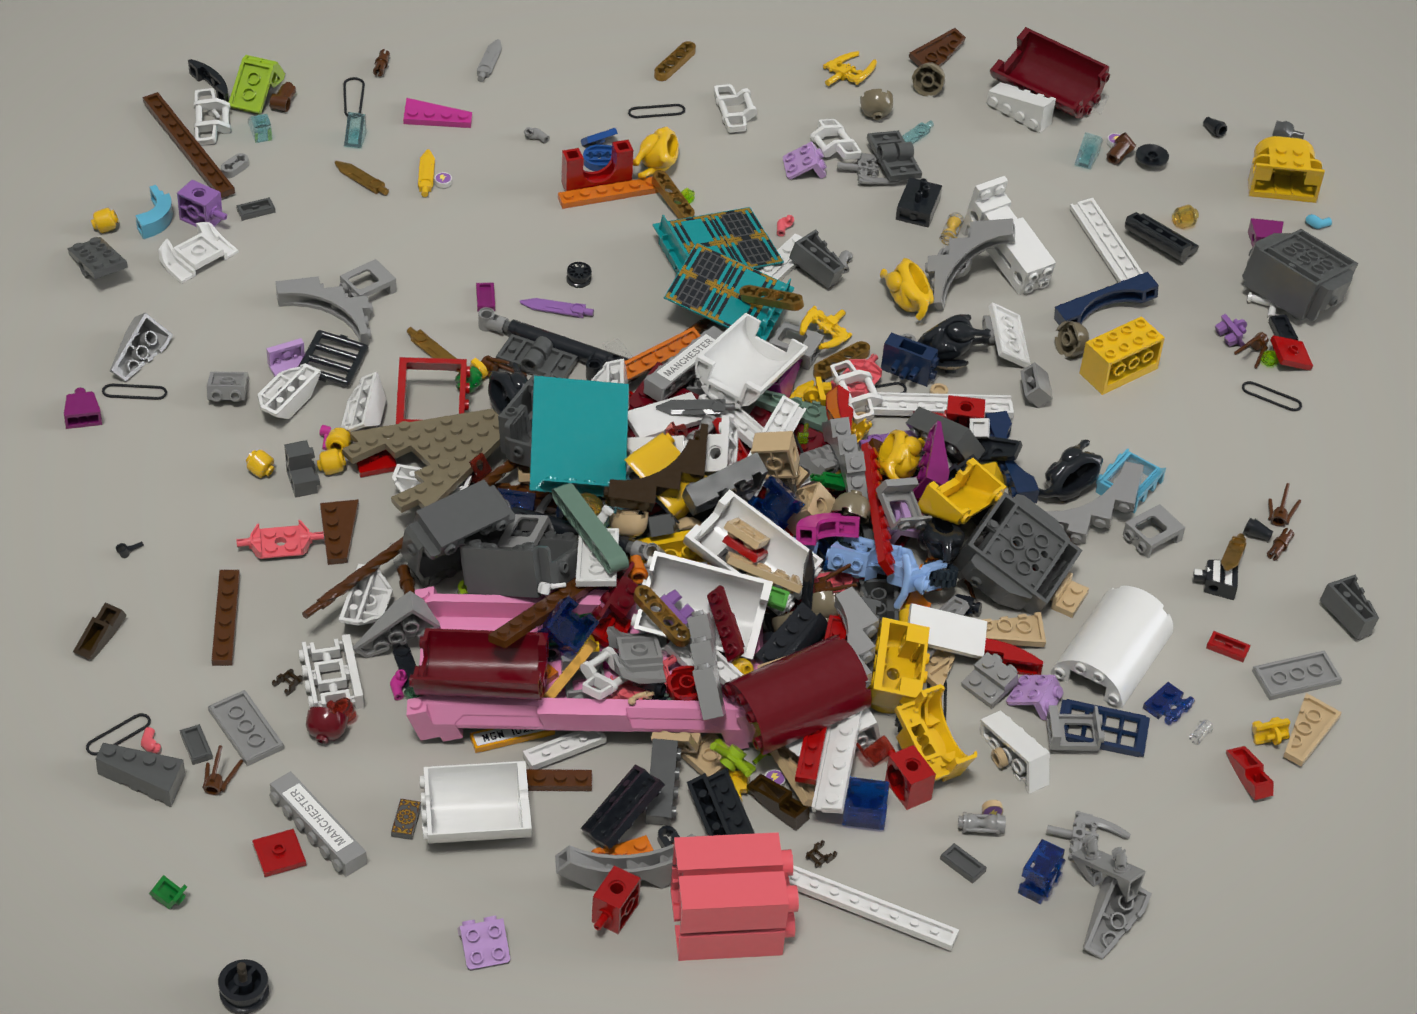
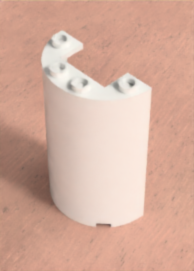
M745 313L696 357V377L700 379L702 383L701 388L711 399H726V403H735V408L749 406L805 354L808 346L795 339H791L787 352L756 336L761 321Z
M730 489L718 501L714 512L700 526L696 524L683 540L684 545L712 566L738 572L717 555L724 548L739 554L722 541L728 535V531L724 529L727 521L740 518L770 538L768 544L762 547L768 551L767 556L753 564L757 565V563L761 562L768 565L774 572L780 569L785 571L790 577L793 574L797 575L801 583L803 582L804 563L810 550ZM812 552L815 566L814 578H816L822 571L820 565L823 559ZM777 584L774 586L780 589L783 588L782 586ZM802 589L800 594L796 592L793 594L789 593L784 612L766 607L778 616L785 612L789 613L795 605L794 601L801 599Z
M654 551L653 556H649L646 566L650 568L648 579H644L642 585L650 587L659 598L663 594L667 595L676 589L682 596L674 604L679 610L688 603L694 611L703 610L704 613L710 612L711 617H713L707 595L719 585L723 586L745 646L744 654L740 657L753 660L773 582ZM636 605L635 610H638V613L633 614L631 626H634L636 630L668 638L647 614ZM651 607L652 611L659 612V607ZM668 620L664 622L665 625L672 626ZM716 627V649L725 653Z
M1132 586L1111 588L1104 594L1052 668L1050 675H1055L1056 678L1068 683L1071 671H1074L1105 686L1104 701L1122 709L1172 635V618L1170 614H1166L1163 610L1164 605L1157 598L1142 589Z

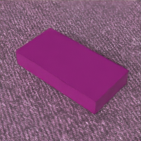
M476 283L477 312L485 307L495 311L494 283Z

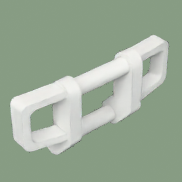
M731 84L714 86L716 104L720 107L723 115L722 120L727 131L730 133L746 131V122L757 115V109L753 106L750 97V90L745 88L736 93ZM719 92H730L731 95L720 96ZM745 101L747 109L743 112H728L726 106L740 105Z
M213 88L196 90L194 102L196 120L194 124L195 139L200 145L214 144L217 139V131L224 134L231 132V125L229 124L230 103L216 98ZM212 95L211 99L199 100L200 96ZM210 109L222 111V121H202V111ZM212 131L211 137L200 138L199 133Z
M821 119L818 121V129L810 135V139L819 146L824 157H830L837 151L845 160L860 159L862 151L857 143L847 135L845 128L836 119ZM826 136H840L842 138L841 140H833L828 145L822 141Z
M850 360L832 364L830 369L836 386L839 384L848 390L847 384L859 381L865 383L870 392L854 398L849 393L848 405L856 409L868 405L870 411L858 416L853 410L854 422L858 424L865 418L866 421L873 419V406L883 404L884 400L878 394L872 382L873 377L871 373L856 370ZM849 368L851 372L838 376L836 370Z
M609 646L604 648L601 654L589 662L585 661L580 665V669L587 679L582 684V692L598 700L612 694L621 684L628 680L621 676L612 680L598 673L595 669L597 665L606 660L610 668L615 671L612 654L617 655L613 648Z

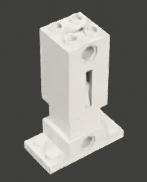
M1005 176L975 186L961 232L964 236L967 235L971 221L1013 218L1015 242L1002 244L986 251L1018 295L1046 287L1049 284L1056 262L1024 218L1017 219L1011 211V200L1005 194L1008 180Z
M722 415V422H719V433L721 434H708L704 474L706 476L737 462L739 426L730 415ZM684 435L671 436L675 440L673 445L681 453L688 440ZM655 437L627 438V457ZM626 463V474L629 475L634 470Z

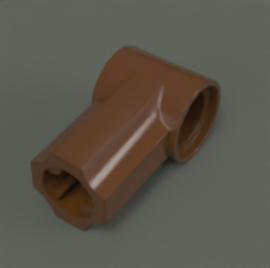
M291 82L282 84L277 94H272L269 103L270 108L288 112L291 99L296 93V87Z
M1126 132L1116 138L1114 141L1115 145L1106 154V159L1109 163L1119 164L1125 155L1135 149L1136 144Z

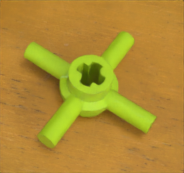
M720 738L711 743L710 749L722 756L719 761L734 772L738 768L746 777H749L756 770L755 765L744 759L747 754L738 746L731 744L728 747Z

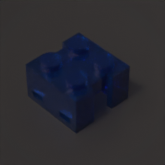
M770 475L763 483V486L768 488L770 492L764 499L753 495L747 503L784 530L789 525L787 521L792 514H798L806 504L780 479Z
M569 596L558 602L537 631L549 633V639L551 638L559 645L558 650L567 657L578 653L599 624V621L591 614L580 618L572 612L579 604Z
M850 777L842 825L884 830L890 782Z
M1041 839L1023 868L1022 877L1026 879L1023 883H1020L1018 894L1040 905L1045 897L1049 898L1054 888L1052 887L1053 884H1058L1063 874L1061 870L1066 859H1063L1065 849Z

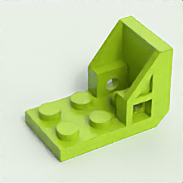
M245 55L242 58L229 99L230 108L261 115L269 87L275 88L284 80L286 73L279 63Z

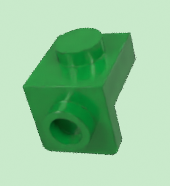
M163 875L149 894L170 909L174 904L179 905L186 897L183 892L187 886L184 884L180 888Z

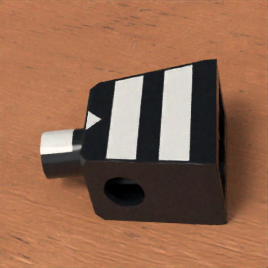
M1208 560L1205 570L1194 568L1193 580L1204 581L1203 591L1205 593L1234 600L1238 588V566L1226 571L1221 564V560Z

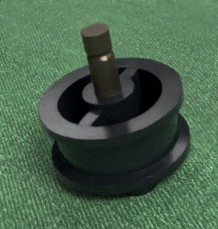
M248 959L237 960L225 966L219 974V996L222 1004L228 1010L240 1014H249L261 1008L267 1001L269 996L268 975L265 968L258 962Z

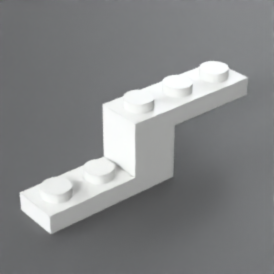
M670 641L665 645L664 650L670 655H674L680 665L694 667L690 644L685 647H678ZM716 649L719 679L722 685L744 675Z

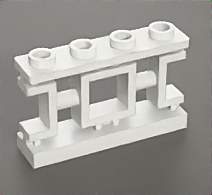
M350 634L342 635V641H338V638L334 639V647L315 650L314 642H311L309 646H306V642H301L302 650H298L300 662H304V665H301L303 677H307L305 681L306 693L310 692L311 695L308 696L309 708H327V703L346 701L347 708L355 705L356 710L363 709V692ZM343 649L346 665H343L342 658L333 660L331 658L341 657L340 650ZM309 654H311L312 661L323 660L314 662V670H311ZM340 671V678L321 680V672ZM347 680L350 681L353 696H350L349 689L338 691V689L347 688ZM315 685L318 686L319 692L328 690L330 691L326 693H320L321 701L317 700Z

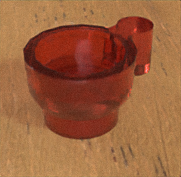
M343 697L336 702L330 700L326 704L330 708L331 713L336 714V711L345 714L349 718L348 723L356 717L355 707L348 698Z

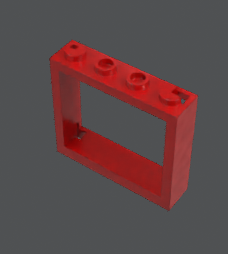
M399 357L396 424L402 421H419V419H405L407 369L461 371L459 414L469 411V399H466V394H470V383H467V377H470L471 366H467V359Z

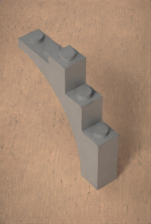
M1013 218L971 221L970 228L967 230L968 237L950 238L949 245L946 246V255L928 256V262L925 263V272L929 274L930 280H932V288L934 289L933 304H935L937 311L944 310L949 286L956 274L967 262L987 249L1015 242Z
M319 276L275 281L279 307H308L334 315L353 330L359 342L368 345V339H371V330L367 326H369L370 313H373L372 302H368L367 296L348 298V293H344L343 286L324 288V284H320Z
M849 417L822 422L824 442H828L835 452L846 492L857 490L862 492V496L868 499L864 452H858L856 434L851 435Z
M1125 461L1120 475L1103 495L1077 508L1046 512L1058 520L1070 537L1071 542L1085 544L1090 524L1098 528H1109L1114 509L1123 513H1133L1144 465Z
M850 587L835 595L834 607L841 616L845 626L847 642L854 649L868 677V681H866L867 688L871 684L872 672L866 664L875 658L876 648L870 638L878 632L879 620L856 590Z
M703 610L691 612L692 616H689L687 621L692 639L690 649L695 667L692 671L703 720L724 716L726 710L717 665L716 624L710 612L704 613Z
M674 844L654 851L631 855L598 854L569 845L555 855L556 873L596 891L615 865L640 877L641 881L645 880L663 889L671 883L672 866H677L672 863Z

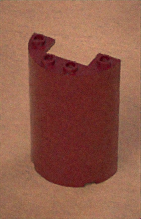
M1027 27L1018 35L1017 49L1004 63V61L998 59L990 69L992 78L1002 83L1016 86L1022 91L1025 89L1036 95L1038 93L1043 94L1046 98H1056L1055 108L1078 119L1089 115L1093 106L1100 102L1105 83L1110 78L1108 65Z
M425 628L424 636H420L419 647L423 649L424 658L422 665L415 666L413 675L410 674L409 686L413 687L416 695L542 700L545 694L548 674L549 633L529 632L508 647L503 648L488 642V634L493 631Z
M833 635L728 681L723 685L725 696L727 698L730 697L732 703L737 702L740 707L742 706L746 712L747 721L753 724L755 733L752 742L756 750H760L762 756L871 707L872 703L871 690L866 688L868 677L864 667L851 645L844 638L840 640L839 635Z

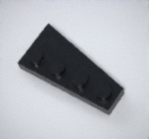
M989 436V438H977L985 449V452L978 461L1016 460L1023 446L1022 442ZM947 454L952 463L959 462L958 459Z

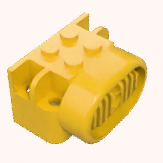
M1272 136L1261 140L1254 149V158L1248 177L1249 196L1316 203L1325 170L1322 169L1321 161L1315 159L1313 146L1308 141L1299 138Z
M884 617L881 619L875 643L871 684L867 688L871 690L872 709L882 713H895L894 709L897 706L915 700L922 691L923 683L926 682L928 671H925V665H928L930 653H927L930 627Z

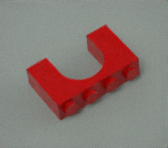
M629 139L612 142L610 162L603 169L595 172L583 170L584 158L579 148L562 150L561 182L565 191L631 181L634 150Z

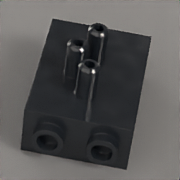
M909 177L897 206L895 220L929 228L941 198L942 185L927 182L925 178L918 180Z

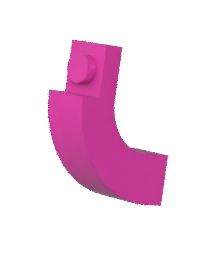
M841 513L810 515L802 518L796 525V540L803 545L816 546L817 541L825 537L859 538L860 517L841 516Z

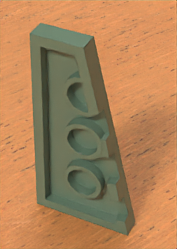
M766 390L756 400L755 406L773 412L782 396L786 395ZM799 397L789 398L798 403L800 408H806L799 423L823 432L822 422L828 420L826 406L820 405V402L812 401V403L804 402Z

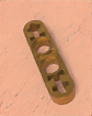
M685 41L654 69V78L658 81L668 80L695 55V43Z
M661 170L655 171L651 182L678 219L694 217V209L668 174ZM665 189H670L672 192H667ZM674 201H679L681 204H676Z
M745 285L739 290L741 300L744 302L790 311H799L804 307L803 297L800 294L753 285Z
M859 341L817 362L813 369L814 377L827 379L832 376L830 369L832 362L839 363L849 359L867 358L870 353V345L867 342ZM846 368L836 370V372L838 373Z
M646 585L638 586L633 597L635 603L673 644L678 647L687 646L691 635L686 625L650 587ZM657 606L661 611L654 612L651 610V607ZM671 620L674 624L672 626L665 625L663 621Z
M589 639L547 690L543 698H556L579 670L580 665L597 648L598 645L594 641Z

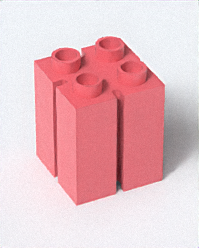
M779 832L674 837L672 863L677 866H672L670 891L674 922L680 921V925H675L678 961L783 955L785 938L795 937L794 912H798L799 897L797 885H790L788 877L793 876L792 850H781Z

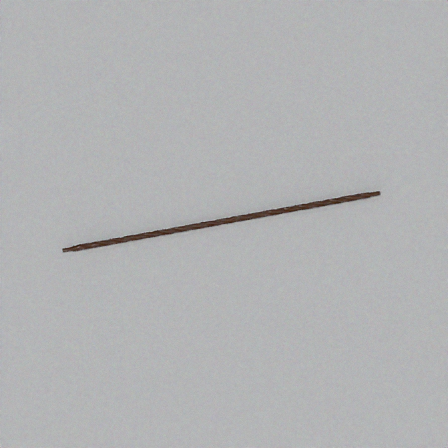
M704 318L694 323L688 329L694 327L700 333L712 321ZM637 377V378H635V379L629 381V382H628L629 385H630L632 382H634L636 379H638L639 377ZM507 460L478 482L485 480L489 486H492L502 479L506 473L513 471L521 464ZM403 537L317 599L315 604L302 612L303 617L308 619L320 609H325L337 597L344 595L355 587L359 581L364 580L378 570L381 565L397 556L402 550Z

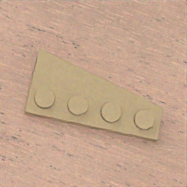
M728 551L725 557L726 563L737 571L742 569L749 576L761 577L772 581V586L777 584L791 594L794 592L800 594L803 586L797 575L793 574L790 577L785 571L780 569L774 572L766 564L760 562L755 565L748 558Z
M1035 612L1034 615L1030 616L1020 614L1015 618L1005 616L1000 617L999 620L982 619L987 621L986 638L1018 646L1044 647L1046 644L1041 612Z
M1306 693L1283 757L1302 767L1338 721L1342 712Z
M786 746L770 752L774 761L781 769L782 774L797 794L800 802L805 806L812 807L816 785L795 782L799 761L797 755Z

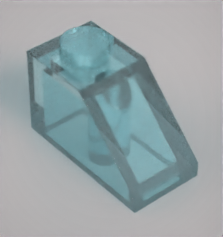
M263 114L249 117L248 124L255 143L271 141L272 131L268 115Z
M1085 132L1075 165L1088 169L1092 168L1103 143L1102 137Z

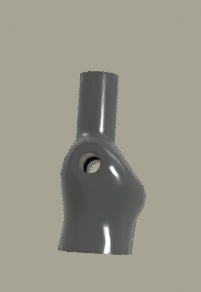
M1277 120L1272 136L1303 139L1305 133L1295 131L1294 125L1288 121L1282 122Z

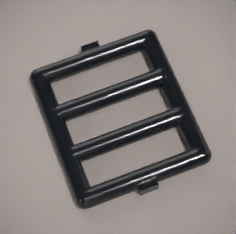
M318 330L298 367L305 363L308 364L310 361L346 372L347 375L343 378L321 371L319 380L323 382L328 380L349 386L369 347L367 344L348 339V336L342 334L338 336ZM323 338L359 349V352L356 355L319 342ZM315 350H319L354 362L352 366H348L313 355Z

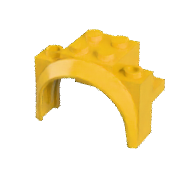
M939 684L922 690L915 700L897 706L894 711L902 725V730L896 736L901 748L904 749L914 745L936 773L935 781L942 779L945 782L960 776L977 758V751L967 756L952 737L942 708V695L945 688Z

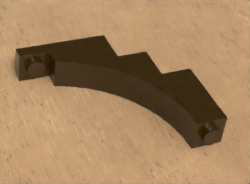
M701 423L699 429L695 430L693 439L688 440L681 454L661 471L639 479H610L608 486H604L603 498H606L605 505L652 512L656 495L677 498L680 482L692 483L703 479L705 474L708 424Z

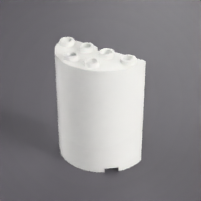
M525 761L424 767V776H420V789L424 788V792L421 793V805H425L421 806L423 840H427L428 844L531 837L532 826Z

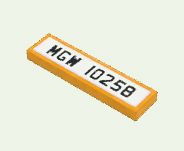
M485 729L470 733V739L475 753L555 735V730Z

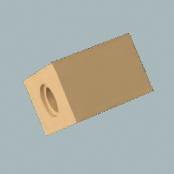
M793 431L755 433L751 453L757 452L768 470L765 479L778 478L780 482H784L786 478H796L800 457Z
M820 482L791 490L779 519L795 536L798 521L810 515L830 513L835 498Z

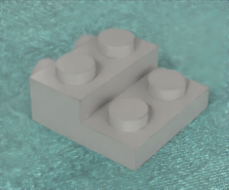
M210 372L207 382V400L214 402L223 400L240 402L245 400L248 372Z
M987 652L974 664V670L961 682V686L992 709L1018 683V671L1013 665L1009 664L1006 666L1002 663L999 655L995 653L991 655Z

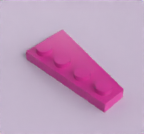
M406 98L403 124L471 128L472 112Z

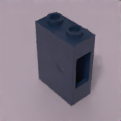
M891 332L884 343L881 369L899 376L901 380L907 379L927 387L937 376L935 368L939 362L937 357L938 349Z

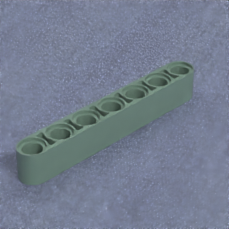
M572 483L553 488L552 496L554 502L606 572L613 574L629 568L627 555Z

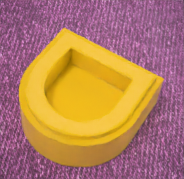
M476 357L471 360L470 366L476 367L482 373L481 378H485L488 375L486 366Z

